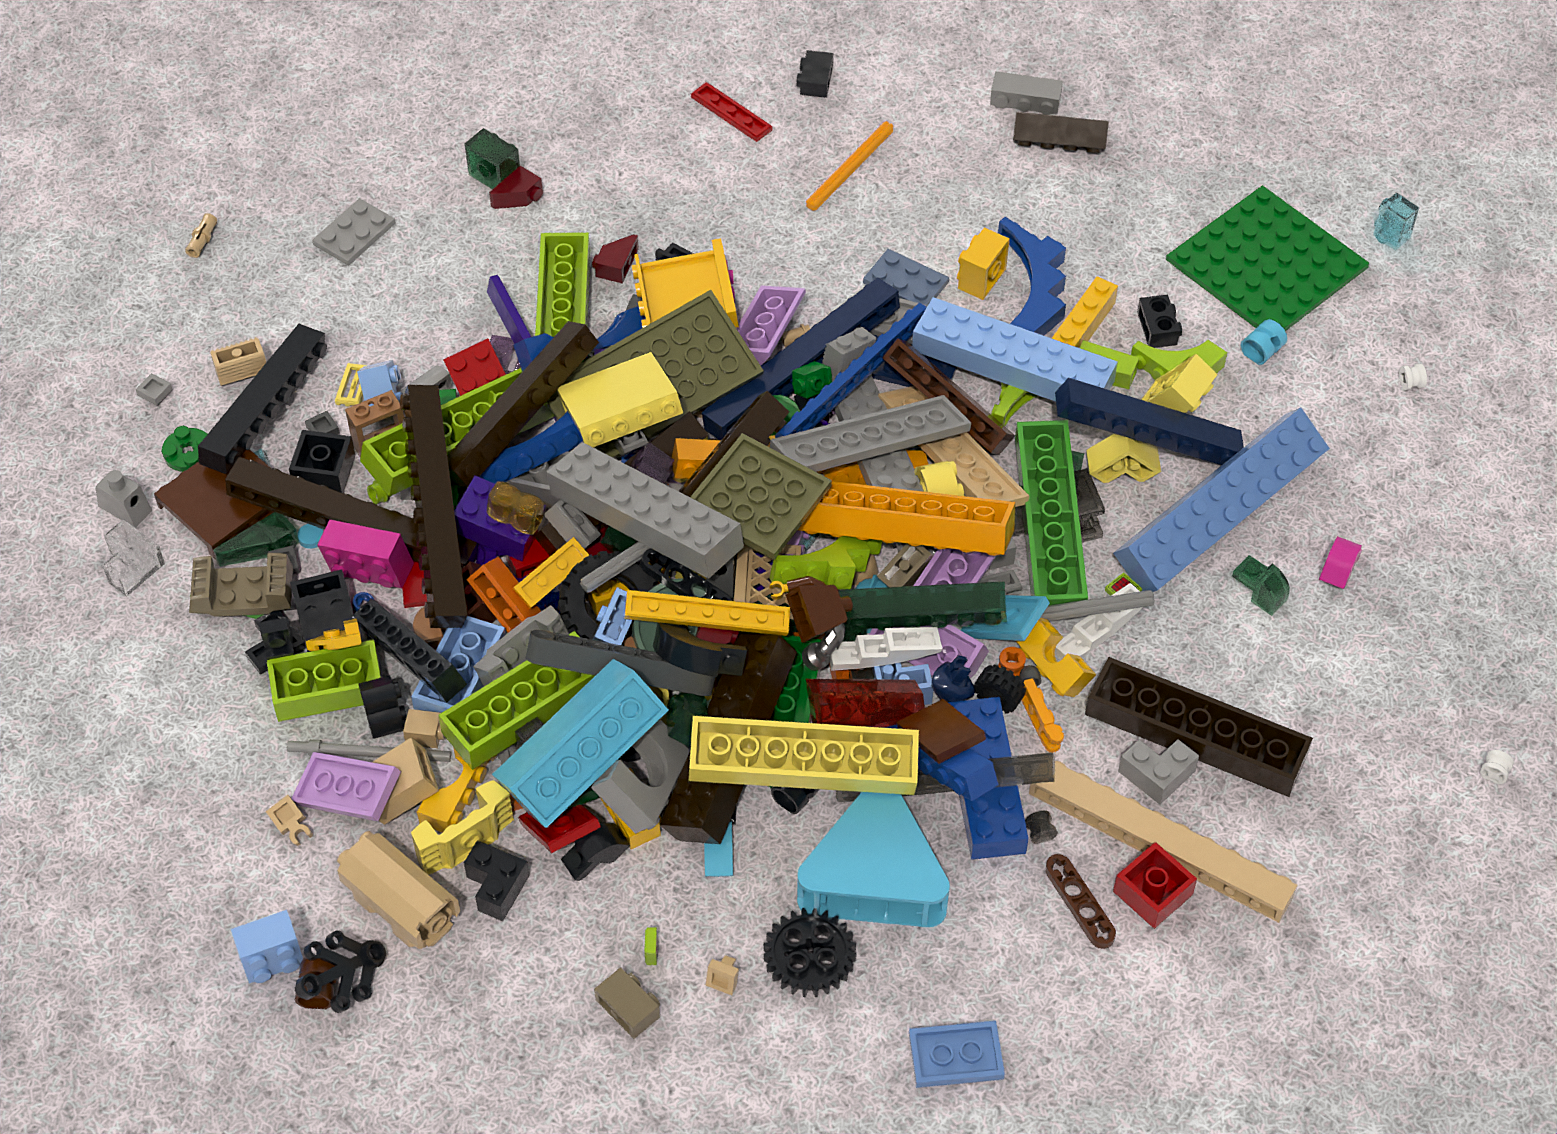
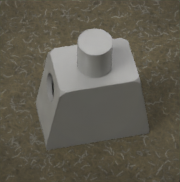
M118 470L110 471L95 487L98 507L134 528L152 512L139 484L123 476Z

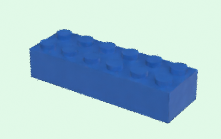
M1000 697L948 702L985 732L986 740L970 749L993 762L998 781L996 787L973 801L959 795L971 860L1026 854L1029 838Z

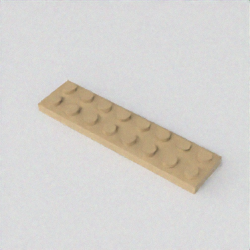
M915 386L878 394V397L884 402L887 409L929 399ZM967 432L918 445L935 463L944 461L955 462L957 484H962L964 494L967 497L1015 502V507L1025 505V502L1029 500V495Z

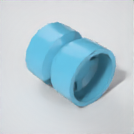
M1265 320L1241 342L1242 352L1256 364L1262 365L1287 343V334L1284 328L1276 321Z

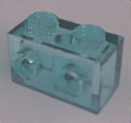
M1397 192L1389 199L1385 198L1379 205L1378 209L1380 212L1374 223L1375 231L1373 234L1380 243L1388 245L1395 251L1411 238L1419 210L1418 206Z

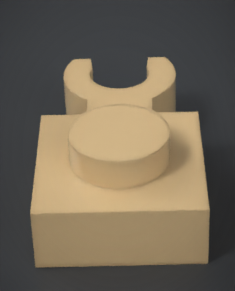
M286 795L265 811L283 835L290 831L289 838L296 846L301 845L297 840L300 832H305L310 838L313 836L312 831L306 825L300 824L306 817L289 795Z

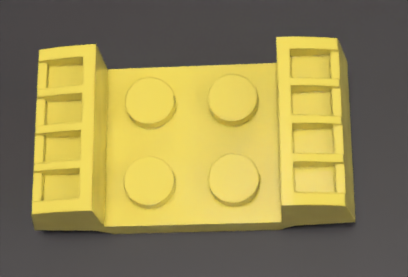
M494 780L477 787L476 793L479 809L472 811L461 822L448 826L440 835L435 832L427 820L419 824L411 832L421 869L428 875L443 868L452 869L466 860L477 840L487 845L496 841L499 837V832L514 820L510 793Z

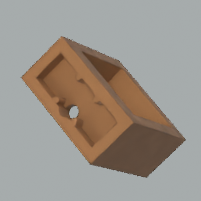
M392 390L345 409L354 449L359 457H361L362 443L402 424L404 418L403 410L400 409V403ZM393 416V424L363 436L362 428Z

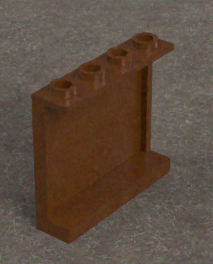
M250 449L245 450L241 455V458L254 460L258 464L269 467ZM197 462L188 470L181 472L171 482L162 486L154 493L158 508L160 510L163 507L166 508L207 546L209 554L216 560L279 513L228 496L226 494L225 479L229 472L224 474L200 465Z

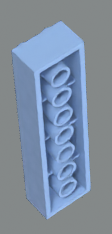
M934 297L913 331L912 346L921 354L1055 402V392L1068 377L1108 390L1111 389L1115 381L1117 361Z

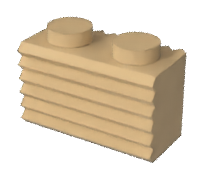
M257 337L254 340H245V342L236 343L235 345L231 344L230 347H221V349L211 350L210 352L220 386L255 376L266 364L265 355Z

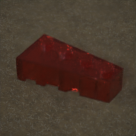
M806 679L811 719L814 724L883 728L897 725L896 722L925 708L923 693L915 680Z

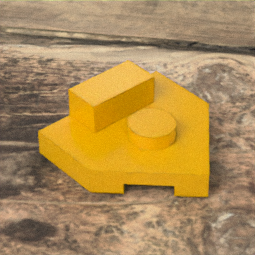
M357 619L343 621L345 627L343 631L339 629L327 630L323 632V636L307 640V650L317 651L319 650V645H323V648L328 650L361 645Z

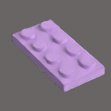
M313 752L292 796V800L296 805L379 821L401 771L395 766Z

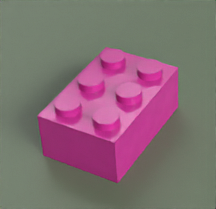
M329 520L317 544L331 572L342 569L344 578L357 579L363 583L373 582L387 588L397 587L402 589L414 564L400 533Z

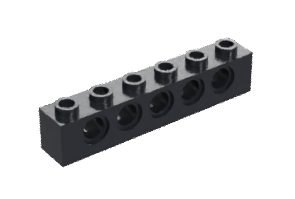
M372 598L352 615L354 619H357L358 625L371 640H374L377 645L446 703L467 685L452 663Z

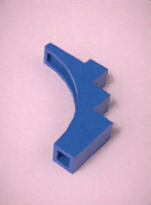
M1004 217L999 221L998 234L1010 238L1009 246L1022 260L1028 272L1031 285L1030 295L1025 306L1010 324L1045 336L1065 316L1066 304L1057 296L1064 291L1066 275L1057 268L1064 263L1066 247L1049 236H1046L1041 241L1036 235L1020 227L1018 223Z

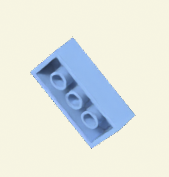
M467 616L462 628H447L436 651L453 664L467 685L446 703L423 682L419 681L411 696L414 710L442 713L483 688V684L473 666L486 655L487 649L506 635L505 627Z

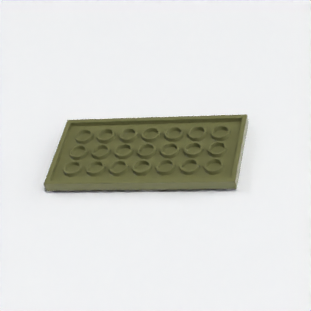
M709 290L580 363L562 385L651 352L676 389L683 414L641 429L647 440L668 429L689 411L695 414L761 376L764 370L712 290ZM556 390L546 403L558 421L565 414ZM612 440L593 447L614 459L621 456Z

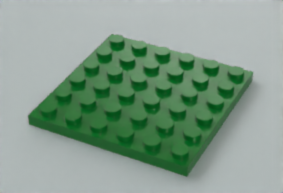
M1263 185L1166 255V261L1253 327L1257 328L1262 322L1270 319L1279 323L1285 331L1368 269L1370 264Z

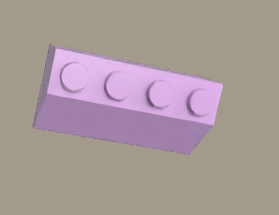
M760 286L738 324L739 327L736 329L760 366L771 356L806 293L805 288Z
M951 548L938 549L906 598L951 624L996 556L988 555L985 552H962L959 549Z
M894 593L869 635H883L885 628L937 627L942 652L907 661L914 666L928 664L931 676H933L941 664L947 661L952 662L957 655L967 657L968 661L964 664V667L970 668L971 672L968 676L971 678L976 674L989 653L987 647L980 641L897 593Z

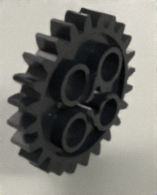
M802 908L800 916H797L792 910L790 914L791 919L788 920L781 916V926L775 923L772 924L773 933L767 932V942L763 944V951L766 952L763 954V960L767 963V973L773 972L772 981L776 982L782 979V990L790 985L792 995L800 989L802 990L803 997H806L808 991H812L813 995L818 997V990L823 989L828 995L830 985L839 989V979L847 982V972H853L854 964L852 962H856V953L854 952L856 951V942H851L853 940V933L846 932V923L838 925L837 915L830 920L828 919L827 910L819 916L815 908L811 914H807L805 908ZM824 935L828 938L825 940H819L816 937ZM797 939L799 942L791 944L788 940ZM830 961L832 964L829 966L821 965L820 962ZM795 964H800L803 966V968L794 969L791 966Z

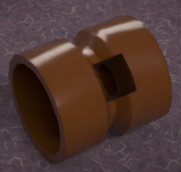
M305 958L301 962L298 977L300 978L308 973L317 976L335 967V965L321 959L310 961ZM337 979L322 986L321 992L311 999L306 1000L295 994V1002L306 1009L330 1008V1001L334 997L335 992L333 985H335Z

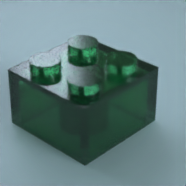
M485 128L481 129L464 143L468 174L490 189L495 188L520 166L519 151L516 146L511 143L509 144L497 134L491 133Z

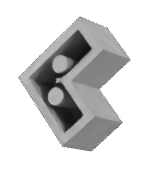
M1139 739L1121 756L1118 772L1161 805L1196 771L1199 755L1178 739L1160 756Z

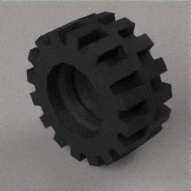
M988 665L985 667L974 684L978 699L1000 697L1002 711L1005 714L1012 713L1017 708L1025 695L1026 688H1024L1025 684L1020 682L1021 678L1013 675V671H1007L1006 667L1003 666L999 668L998 665Z

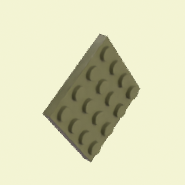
M742 433L690 498L739 522L743 543L775 560L831 488L832 480Z

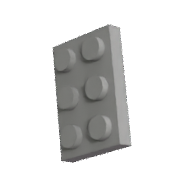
M359 198L319 233L312 242L317 248L349 266L396 224L395 218Z

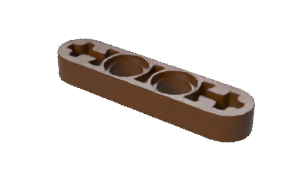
M1055 854L1049 857L1045 869L1047 877L1089 941L1099 949H1106L1112 946L1115 941L1116 930L1071 861L1062 854ZM1054 864L1064 866L1063 874L1066 878L1063 881L1061 872L1058 869L1053 870ZM1074 885L1080 889L1081 893L1077 896H1071L1066 893L1065 888ZM1085 907L1091 908L1096 915L1093 918H1084L1080 914V910ZM1098 921H1099L1098 927H1099V929L1101 930V932H1102V933L1108 932V936H1107V939H1106V940H1105L1103 937H1097L1098 928L1096 927L1095 924H1096Z

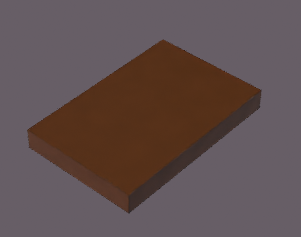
M944 699L896 722L898 729L919 730L918 747L938 764L986 740L985 732Z

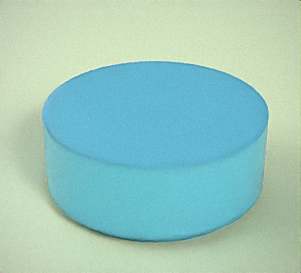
M310 524L302 526L298 531L300 545L308 549L317 548V544L323 534V529Z

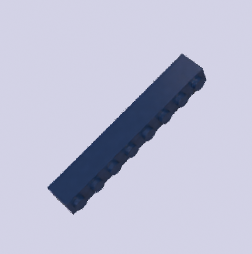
M1069 377L1055 392L1058 417L1201 460L1223 465L1244 448L1242 432L1239 429Z

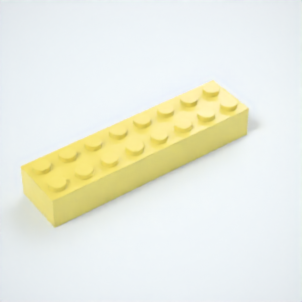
M693 716L689 781L914 795L918 781L919 730Z

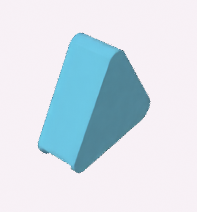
M861 792L798 869L797 903L800 910L805 908L807 914H811L815 908L819 916L827 910L828 918H833L837 915L838 919L918 927H935L944 921L947 914L949 880L901 794Z

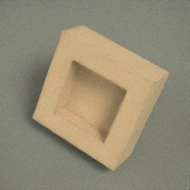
M727 955L723 957L721 962L712 959L707 969L706 986L733 995L737 986L739 968L733 967L736 959Z

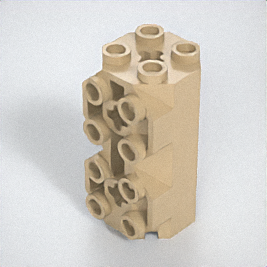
M364 832L358 842L350 849L344 850L337 859V862L340 864L337 870L340 882L352 891L354 900L369 913H377L391 925L393 934L408 947L422 949L426 946H434L450 931L453 925L450 922L452 915L457 917L460 913L458 900L380 833Z

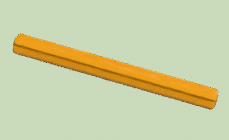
M884 121L806 200V207L816 211L893 132V124Z

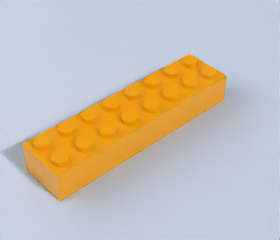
M832 481L831 488L798 530L805 531L808 534L824 533L834 537L850 536L856 537L859 540L875 539L882 540L885 543L900 542L907 543L910 546L926 545L933 546L936 549L951 548L959 549L962 552H985L992 556L1004 555L1014 532L1015 502Z

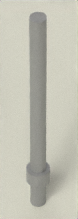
M310 739L309 742H287V752L308 753L309 756H312L313 752L333 755L381 757L395 748L322 743L321 740ZM427 750L430 761L450 762L451 751Z

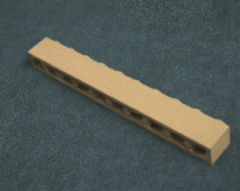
M1046 757L1031 780L1029 794L1142 853L1153 843H1158L1197 878V881L1278 923L1295 895L1298 885L1293 883L1288 877L1277 875L1267 870L1262 864L1252 862L1242 857L1235 850L1226 849L1216 844L1211 838L1201 836L1191 831L1187 826L1177 824L1165 818L1162 813L1152 811L1140 805L1138 801L1116 793L1109 786H1102L1091 780L1087 775L1067 768L1060 761H1053Z

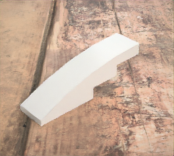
M1129 583L1111 596L1140 591ZM1143 607L1087 616L1075 624L1072 632L1057 644L1055 655L1061 660L1067 653L1083 658L1115 634Z
M885 628L883 635H857L855 641L842 642L838 650L835 648L830 655L831 671L884 666L942 652V645L938 628Z

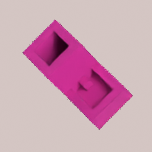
M1337 536L1319 580L1344 589L1361 555L1362 545Z

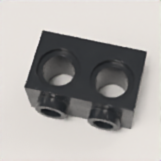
M1168 294L1139 298L1137 314L1147 345L1153 348L1177 345L1179 336H1182V325L1176 320V308L1174 303L1171 304Z

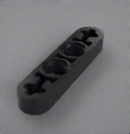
M652 548L644 552L641 559L642 570L679 596L696 597L692 594L691 588L693 586H700L705 590V595L698 598H709L711 594L713 595L712 599L733 601L728 594L686 566ZM655 557L658 559V562L652 566L649 564V561ZM665 564H667L668 566L664 574L661 573L662 568L664 569ZM671 571H678L682 574L683 580L674 582L669 578V573Z

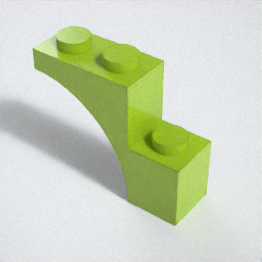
M1210 340L1194 348L1181 351L1156 349L1137 341L1132 346L1131 355L1139 357L1138 369H1144L1156 380L1195 354L1218 373L1225 367L1228 352Z

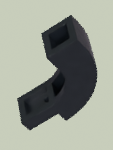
M657 622L653 648L663 660L676 667L697 674L717 677L718 673L742 676L747 654L745 646L705 641L690 634L685 625Z

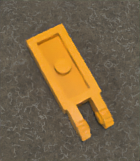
M1033 678L1024 680L1026 692L1021 701L1043 746L1047 749L1046 751L1056 753L1061 748L1060 743L1064 739L1061 726L1054 723V715L1050 709H1047L1043 692L1039 687L1037 688Z

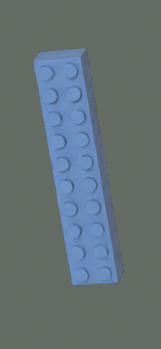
M1301 407L1291 411L1278 419L1113 554L1129 577L1142 588V591H1157L1330 448Z

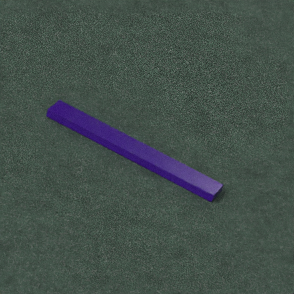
M498 275L490 276L487 294L512 341L516 344L530 338L531 335Z

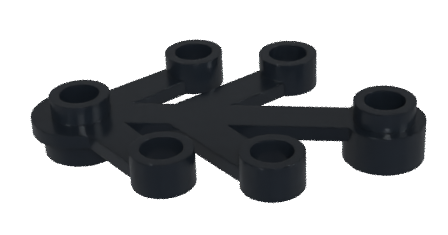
M336 930L326 936L325 942L329 949L323 947L318 941H313L304 948V955L308 960L315 961L321 959L335 965V967L317 976L308 973L300 977L296 981L295 992L300 998L308 1000L317 996L321 992L322 986L341 977L338 993L331 999L330 1006L334 1012L342 1013L350 1007L349 997L355 970L361 966L363 967L360 983L352 988V996L358 1002L371 997V982L374 969L383 964L386 958V949L379 941L367 940L359 943L346 937L341 931ZM333 936L338 940V944L334 942ZM312 947L316 950V955L313 954ZM342 947L357 956L350 959L332 950ZM360 988L364 991L365 996L361 995ZM338 999L341 1000L343 1007L338 1004Z

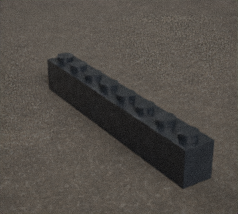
M298 323L198 445L200 465L224 474L229 472L245 450L251 448L253 440L257 435L263 433L269 420L275 418L281 405L287 403L291 393L301 385L305 375L313 370L317 360L325 355L327 344H325L324 332Z

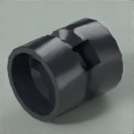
M774 786L771 789V795L781 807L791 814H797L808 803V798L811 799L820 789Z

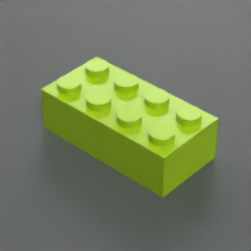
M374 640L364 641L360 643L361 645L336 650L322 649L267 660L272 701L278 722L363 706L358 684L381 678Z

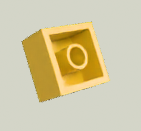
M985 227L979 235H974L969 248L963 250L958 259L960 264L957 279L959 280L958 289L984 300L1006 270L1010 238Z

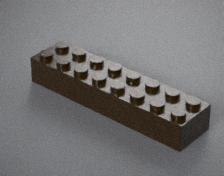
M738 634L733 645L745 646L747 649L742 676L721 674L704 717L770 721L797 651L780 635ZM689 752L660 826L679 841L721 844L744 784L689 781Z
M1109 656L1088 696L1085 715L1166 748H1169L1179 739L1199 755L1198 761L1287 797L1291 795L1313 740L1310 736Z

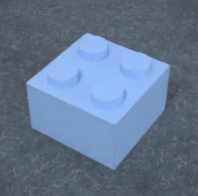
M287 910L231 929L249 983L266 982L272 975L280 972H294L301 965L303 957Z

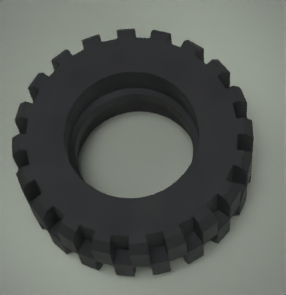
M601 551L597 555H589L583 561L577 563L565 578L559 592L558 610H560L561 618L569 634L575 631L579 637L593 640L599 625L589 617L586 611L585 597L587 592L581 587L580 580L622 553L621 551H614L613 553ZM639 562L634 563L611 578L621 582L629 590L642 592L650 591L653 587L657 586L656 583L658 582L642 570ZM632 622L624 640L632 636Z

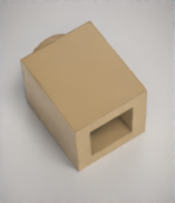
M409 709L403 730L405 741L413 738L422 747L438 749L439 741L445 739V736L441 733L438 717L440 712Z

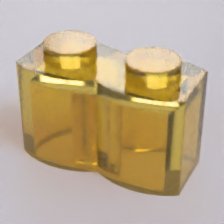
M497 481L488 495L487 514L498 522L510 523L516 530L531 535L535 533L542 522L544 502L535 495L521 493L515 486L509 483Z

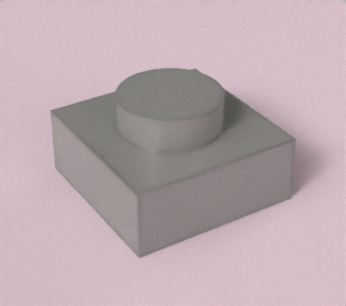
M152 373L136 388L139 397L156 406L173 390L170 382Z

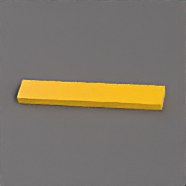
M627 590L624 619L787 636L789 633L790 607Z

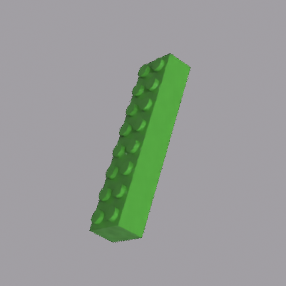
M1068 420L1017 422L1015 445L1019 485L1029 495V500L1025 502V505H1022L1031 596H1046L1050 602L1049 605L1088 600Z

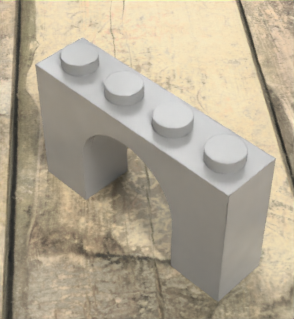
M661 719L632 745L646 764L649 776L648 785L641 782L621 760H618L591 787L635 834L645 829L650 830L658 824L660 820L659 815L669 802L668 797L671 790L676 786L677 778L690 752Z

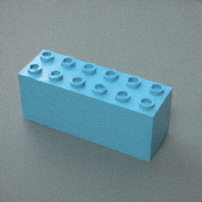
M613 659L492 775L529 815L547 828L669 709L633 669Z

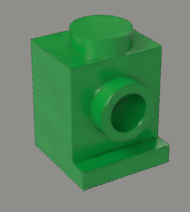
M814 361L792 370L794 394L804 398L819 394L825 385L829 386L832 383L831 367Z

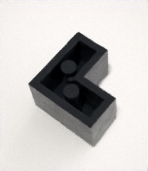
M477 840L464 861L466 877L482 884L475 895L478 911L504 921L529 878L528 863L524 859Z

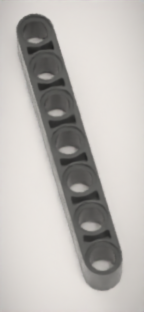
M532 630L530 632L526 660L534 664L597 675L611 660L615 659L633 669L648 686L700 696H709L713 692L715 677L697 674L676 667L663 660L653 651L545 630Z

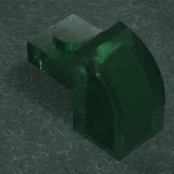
M1248 555L1233 571L1232 577L1253 591L1251 602L1269 615L1273 616L1288 600L1290 592L1288 580L1273 563L1267 567Z

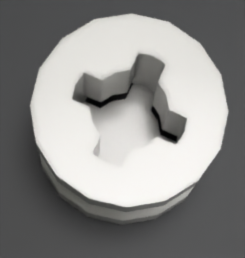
M1415 364L1414 367H1400L1399 380L1403 390H1410L1412 387L1419 389L1426 387L1427 374L1423 364Z
M1491 750L1486 756V763L1482 765L1480 774L1483 778L1494 783L1504 784L1509 776L1508 771L1513 767L1514 760L1503 751Z

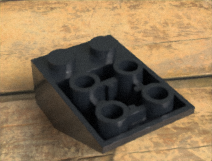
M342 569L290 582L305 644L307 640L323 636L324 631L332 629L345 630L343 621L354 619ZM319 645V650L324 649L323 645Z

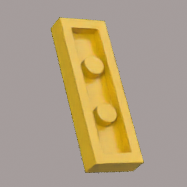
M573 537L519 582L513 590L530 609L565 580L571 569L577 563L583 561L589 554Z

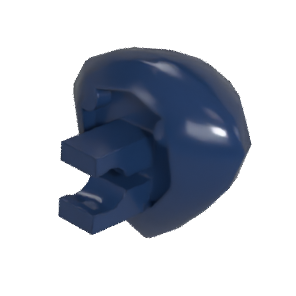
M957 655L952 662L947 661L941 664L934 672L931 686L940 700L958 702L968 700L974 696L976 689L968 676L971 670L968 667H964V664L968 661L967 657Z

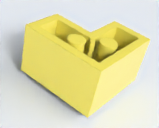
M1112 434L1086 450L1090 475L1103 483H1109L1124 473L1139 482H1144L1161 472L1158 448L1156 446L1118 434Z

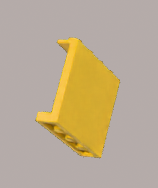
M721 238L712 240L713 250L642 264H640L638 254H634L636 264L631 265L634 280L639 279V282L635 283L637 298L642 297L643 300L638 301L640 316L645 315L646 319L641 320L642 328L709 290H712L736 328L739 327Z

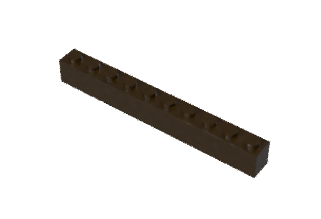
M407 385L405 394L400 396V409L405 412L402 426L403 432H407L408 437L405 442L406 455H410L408 476L413 479L410 494L411 500L415 501L416 508L413 511V520L415 524H418L419 530L416 533V545L421 547L419 569L424 572L422 593L426 594L427 602H425L424 606L425 618H429L430 628H462L467 618V609L439 386Z
M241 457L237 459L225 479L226 494L228 496L324 530L329 520H335L400 533L412 560L419 563L421 547L416 545V533L419 531L418 524L414 523L413 518L405 516L398 511L388 510L377 506L373 502L354 498L350 494L337 492L329 489L327 486L306 481L302 477H295L279 469L269 468L258 464L254 460H247ZM457 534L461 569H463L469 562L475 563L478 543Z

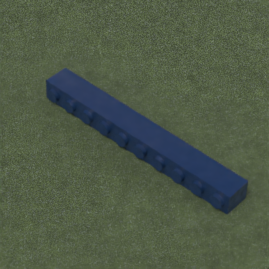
M878 277L865 285L862 290L848 298L845 303L830 312L819 323L813 325L802 336L796 338L784 350L779 351L767 363L761 365L764 370L761 376L708 406L702 412L704 429L721 441L757 396L766 391L771 395L788 396L794 391L792 386V370L814 361L823 363L822 359H824L823 355H825L826 344L854 331L856 328L863 327L870 332L900 308L899 290Z

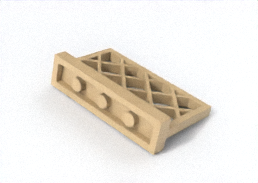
M744 544V547L737 553L734 601L745 603L760 601L764 605L780 606L783 603L788 604L785 593L779 600L771 601L765 597L771 593L778 594L781 592L778 587L769 589L771 582L767 579L770 577L772 566L767 562L773 559L766 555L759 557L753 552L756 551L755 549ZM786 544L779 555H801V545ZM762 567L766 571L759 574L754 569ZM761 584L765 589L757 591L753 586ZM791 610L789 619H793Z

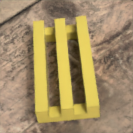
M347 363L335 398V405L345 404V406L350 407V405L362 402L363 393L361 385H359L355 399L353 396L359 381L357 371L367 365ZM356 370L347 398L343 397L351 372Z

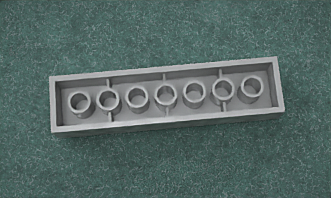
M583 442L546 471L551 495L708 579L744 547L739 522Z

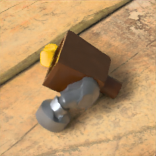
M811 576L788 580L787 584H782L779 581L772 582L769 589L775 587L781 589L780 593L771 595L773 600L781 599L784 596V592L789 591L785 595L802 643L826 633L821 643L814 642L806 646L802 652L803 663L810 670L817 671L826 667L830 662V655L835 648L838 650L844 639V623L847 621L846 612L851 611L853 608L851 598L849 596L840 597L835 585H826L823 581Z

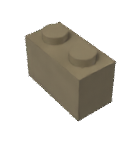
M906 544L877 577L894 593L903 597L916 583L933 555L922 545L910 546Z
M621 967L594 988L596 1001L633 1039L660 1018V1003L655 995L651 992L646 993L641 988L637 977L632 973L627 974Z

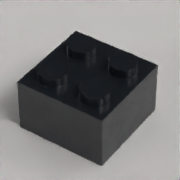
M302 430L289 467L290 475L302 477L306 481L324 485L329 489L343 493L355 458L352 436Z

